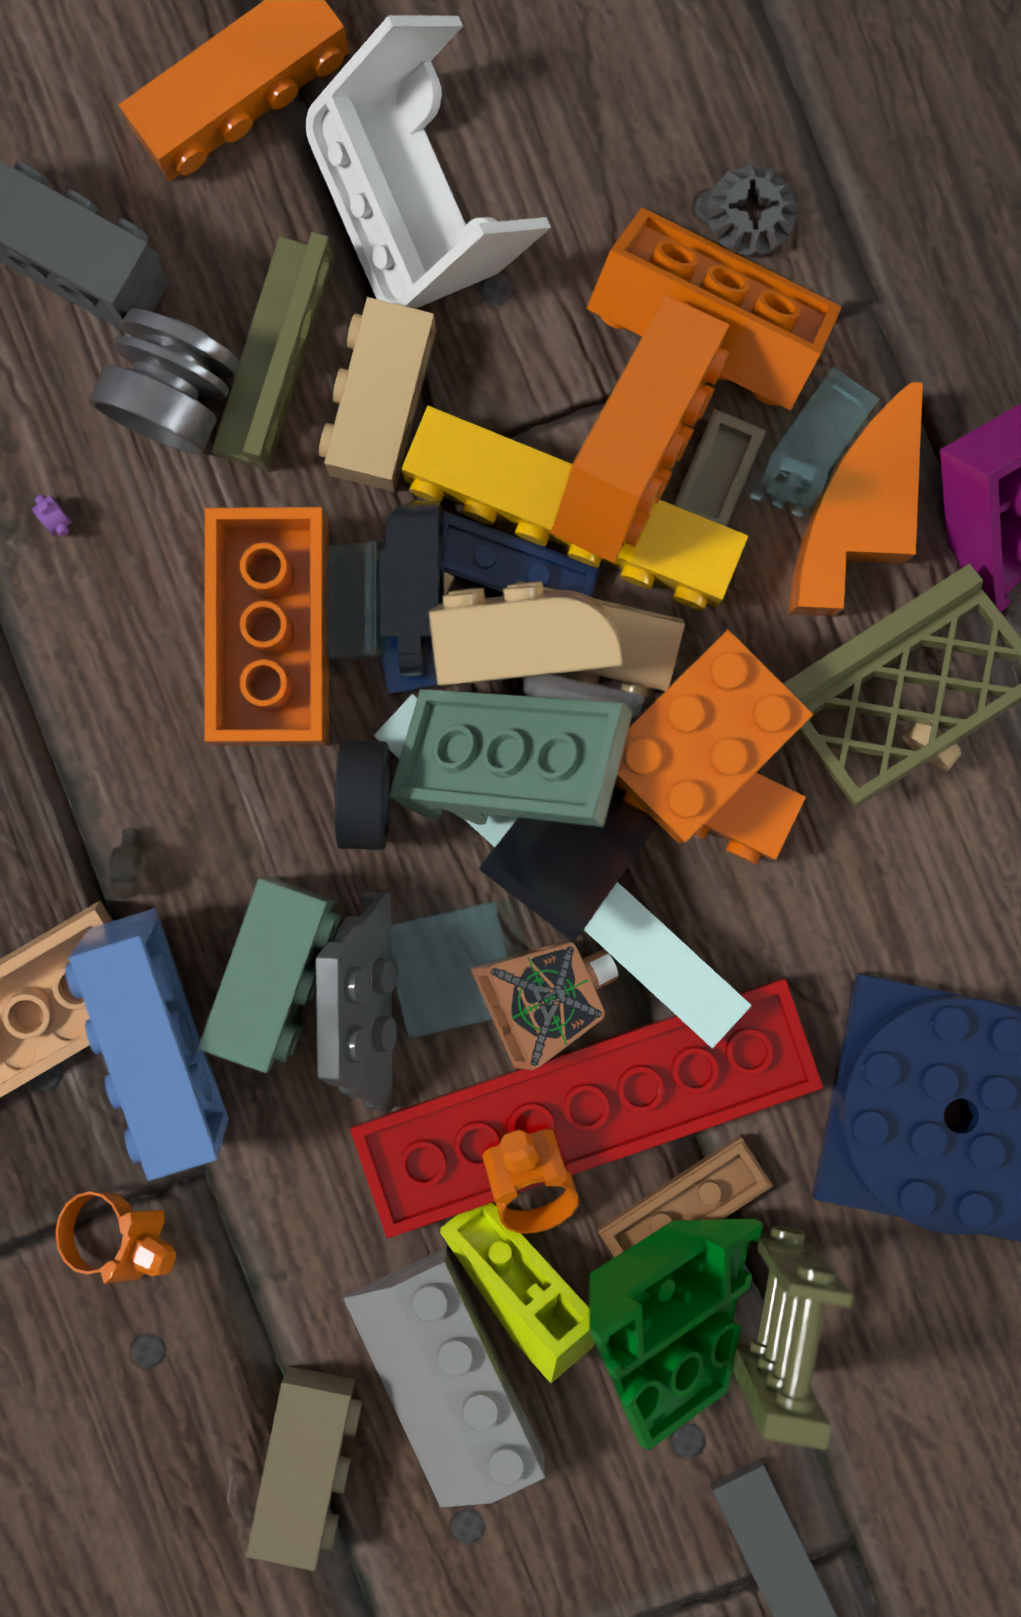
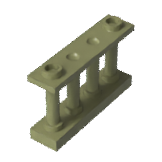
M772 1225L770 1233L761 1232L760 1240L753 1242L769 1267L758 1339H752L750 1346L738 1344L733 1372L762 1439L827 1450L831 1423L811 1390V1383L825 1303L851 1308L853 1294L812 1242L804 1239L805 1232L792 1227Z

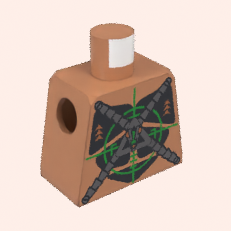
M573 942L550 944L470 968L513 1067L534 1070L542 1066L600 1022L605 1016V1011L596 990L618 979L616 964L606 950L601 949L582 959Z

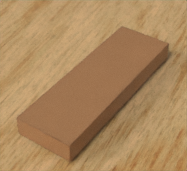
M738 1135L599 1226L597 1230L612 1255L616 1257L671 1221L724 1219L773 1187L742 1137Z

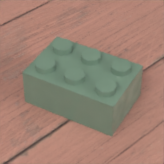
M278 878L258 879L200 1041L199 1050L267 1073L280 1061L285 1063L289 1055H294L304 1029V1023L296 1021L301 1005L306 1006L307 1002H312L316 995V957L328 942L334 940L342 922L343 915L334 912L338 903L337 899Z

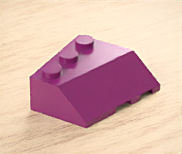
M1021 403L940 449L947 545L962 568L970 563L983 580L981 589L1000 612L1011 603L1007 594L1021 581Z

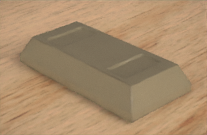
M714 409L674 506L727 526L767 430Z

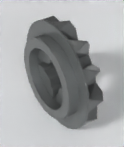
M750 162L744 168L735 171L728 170L723 178L713 187L707 205V218L713 235L725 248L740 255L759 256L772 252L787 240L794 228L799 204L795 202L791 182H785L776 174L774 167L769 169L757 168ZM750 190H753V196H756L758 205H767L770 208L761 212L756 230H753V221H750L748 212L739 211L736 208L745 205Z

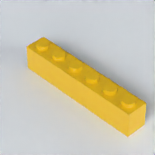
M427 406L401 468L404 481L411 484L409 491L414 495L427 501H442L444 497L464 505L462 513L476 521L493 525L495 519L517 527L515 534L528 542L546 546L548 540L569 548L567 555L570 558L592 567L599 568L600 563L604 562L622 570L620 577L636 586L652 589L654 583L675 591L673 599L690 608L702 611L705 610L706 605L716 608L723 600L748 535L659 500L658 504L654 503L649 513L650 518L636 547L625 543L615 564L551 534L573 464Z

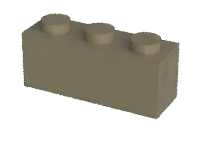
M293 1366L288 1367L279 1392L246 1557L315 1571L320 1551L332 1552L339 1515L329 1513L332 1493H344L351 1460L349 1457L340 1456L344 1435L355 1437L362 1407L361 1400L352 1399L356 1379Z

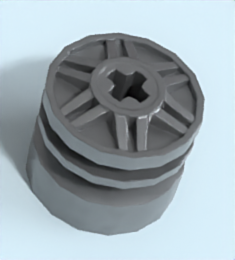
M135 308L127 310L121 325L132 337L119 335L115 338L112 346L133 367L129 369L112 365L104 366L88 402L104 416L149 439L184 452L197 455L203 454L217 418L213 412L197 400V397L217 400L225 399L229 389L227 384L219 378L231 379L236 376L240 366L238 358L227 348L190 324L147 310Z

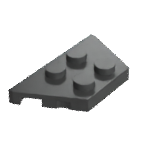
M366 891L362 896L365 911L361 917L347 916L338 928L334 940L328 942L316 957L318 1078L329 1085L338 1086L340 1092L350 1098L366 1100L364 1107L368 1109L390 1111L393 1109L392 1050L397 1040V1024L394 1018H392V991L395 988L397 971L395 963L391 960V892Z

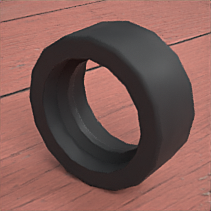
M342 740L340 743L335 780V834L337 847L340 849H385L390 794L389 746L385 741Z

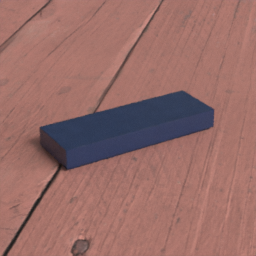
M444 511L446 573L503 595V589L507 588V585L515 584L518 580L523 582L542 581L544 587L557 590H571L590 597L592 596L602 568L592 567L562 553Z

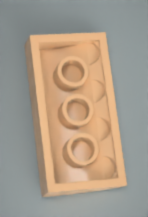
M101 901L96 902L0 959V1098L90 1045L85 1028V1022L90 1017L83 997L76 999L71 993L66 978L65 966L70 963L68 957L89 928L113 921Z

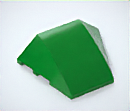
M756 1219L671 1221L590 1273L589 1330L613 1382L627 1421L640 1446L648 1451L728 1392L742 1327L733 1321L738 1296L750 1288L752 1274L744 1270L749 1242L760 1240L763 1223Z

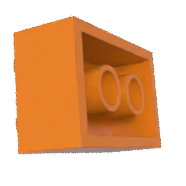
M727 630L629 727L616 781L678 844L685 843L813 714Z

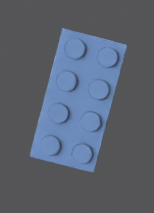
M154 908L89 928L68 957L70 963L66 964L65 973L71 993L76 999L83 997L90 1019L86 1020L85 1028L90 1047L96 1055L103 1054L110 1073L105 1076V1085L111 1105L116 1110L122 1108L129 1128L125 1130V1143L134 1164L142 1163L147 1180L150 1181L217 1160L229 1118L207 1054L198 1049L201 1037L157 909Z

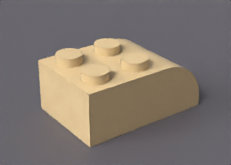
M542 581L507 585V588L503 589L504 596L485 598L484 588L448 592L449 595L443 596V603L429 611L438 685L622 666L619 631L614 619L606 608L592 597L571 590L544 592Z

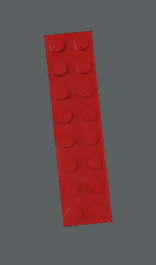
M779 978L739 992L752 1006L713 1048L675 1014L555 1055L534 1070L515 1069L352 1125L350 1132L386 1238L388 1239L495 1202L482 1154L488 1148L499 1145L505 1134L517 1130L528 1134L543 1129L553 1130L564 1166L571 1175L823 1089L786 979ZM545 1182L530 1184L517 1190V1194L545 1185Z

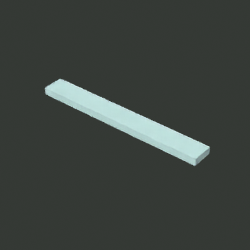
M413 694L374 735L379 741L387 742L389 750L399 759L417 701ZM489 814L485 825L467 822L495 847L518 817ZM618 882L584 929L711 1048L722 1039L752 1006Z

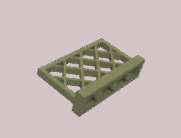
M970 563L782 683L813 716L824 708L849 712L844 739L818 734L809 720L798 731L855 809L1021 702V684L1015 688L989 684L993 658L1018 661L1021 665V638L981 589L983 580ZM978 610L992 628L989 645L954 639L957 623ZM950 628L948 638L938 637L939 634ZM997 636L1006 647L996 646ZM921 646L945 650L941 676L907 671L909 654ZM952 651L987 657L982 683L947 677ZM901 659L900 669L889 668V666ZM872 677L897 681L893 706L888 707L858 702L861 685ZM904 682L938 687L934 714L899 708ZM945 689L980 694L977 712L967 719L940 715ZM853 690L851 700L840 699ZM987 696L999 697L985 706ZM856 713L890 719L885 746L851 740ZM901 720L931 725L928 744L917 751L892 747L896 721ZM938 727L950 729L936 738ZM829 748L841 749L839 761ZM848 751L883 757L880 774L858 788L845 770ZM889 758L902 760L887 770Z

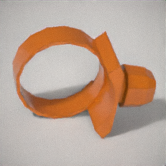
M543 1129L532 1134L517 1130L505 1134L499 1145L488 1148L482 1154L499 1218L507 1230L516 1233L546 1231L562 1224L575 1212L578 1206V1193L571 1173L564 1166L553 1130ZM545 1182L546 1186H560L566 1189L555 1201L531 1210H512L506 1208L518 1196L517 1190L530 1184Z
M89 1191L77 1194L65 1204L58 1216L55 1231L56 1243L64 1263L75 1272L87 1275L101 1273L104 1284L139 1280L145 1274L150 1276L167 1275L172 1270L177 1257L171 1244L159 1237L165 1222L164 1210L133 1212L129 1202L117 1193ZM94 1196L102 1197L112 1205L118 1217L120 1233L123 1234L121 1248L114 1260H110L100 1269L91 1267L81 1258L74 1239L76 1217L82 1206Z

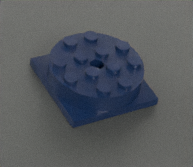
M856 973L812 1197L823 1202L901 1217L917 1226L940 1233L962 1235L979 1233L1021 1242V1007ZM956 1099H963L965 1110L973 1114V1116L964 1115L958 1124L947 1126L944 1121V1112L947 1105Z

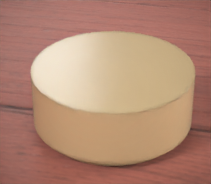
M912 723L902 738L913 751H917L928 744L931 725ZM939 728L937 730L936 738L944 733ZM956 743L928 762L939 769L949 771L961 756V749Z

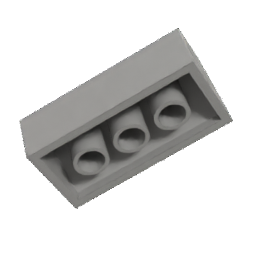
M447 1247L344 1295L343 1299L440 1508L490 1504L545 1478L544 1453Z

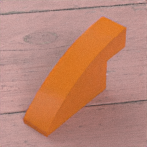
M911 382L903 388L869 422L835 467L816 501L802 537L793 573L789 615L834 617L844 609L846 561L904 564L916 555L923 382Z

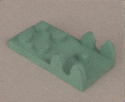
M420 689L389 797L407 809L435 820L441 819L444 809L478 825H485L488 815L492 814L603 827L633 712L623 703Z

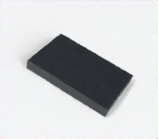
M612 791L603 827L518 817L478 869L574 942L586 928L657 824L632 805L624 802L623 798Z

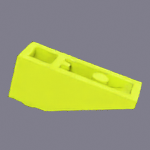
M493 1203L460 1213L441 1227V1235L511 1339L550 1383L554 1382L594 1347L595 1341L589 1330V1307L521 1233L506 1229L501 1223L497 1207Z

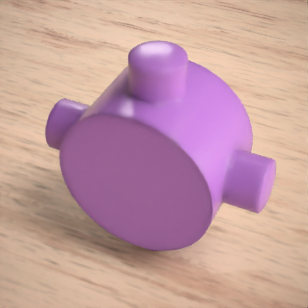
M44 494L37 496L35 499L37 505L32 510L41 523L53 536L57 533L61 537L69 533L67 526L72 521L52 495H49L47 498Z

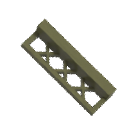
M311 232L308 244L279 236L240 358V366L234 377L212 447V452L215 456L269 472L335 262L328 236Z

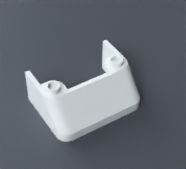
M388 15L311 104L306 117V133L309 144L376 299L414 309L498 274L551 228L547 217L499 222L491 217H480L472 219L468 224H465L424 128L436 116L439 110L442 90L431 61L463 27L459 16Z

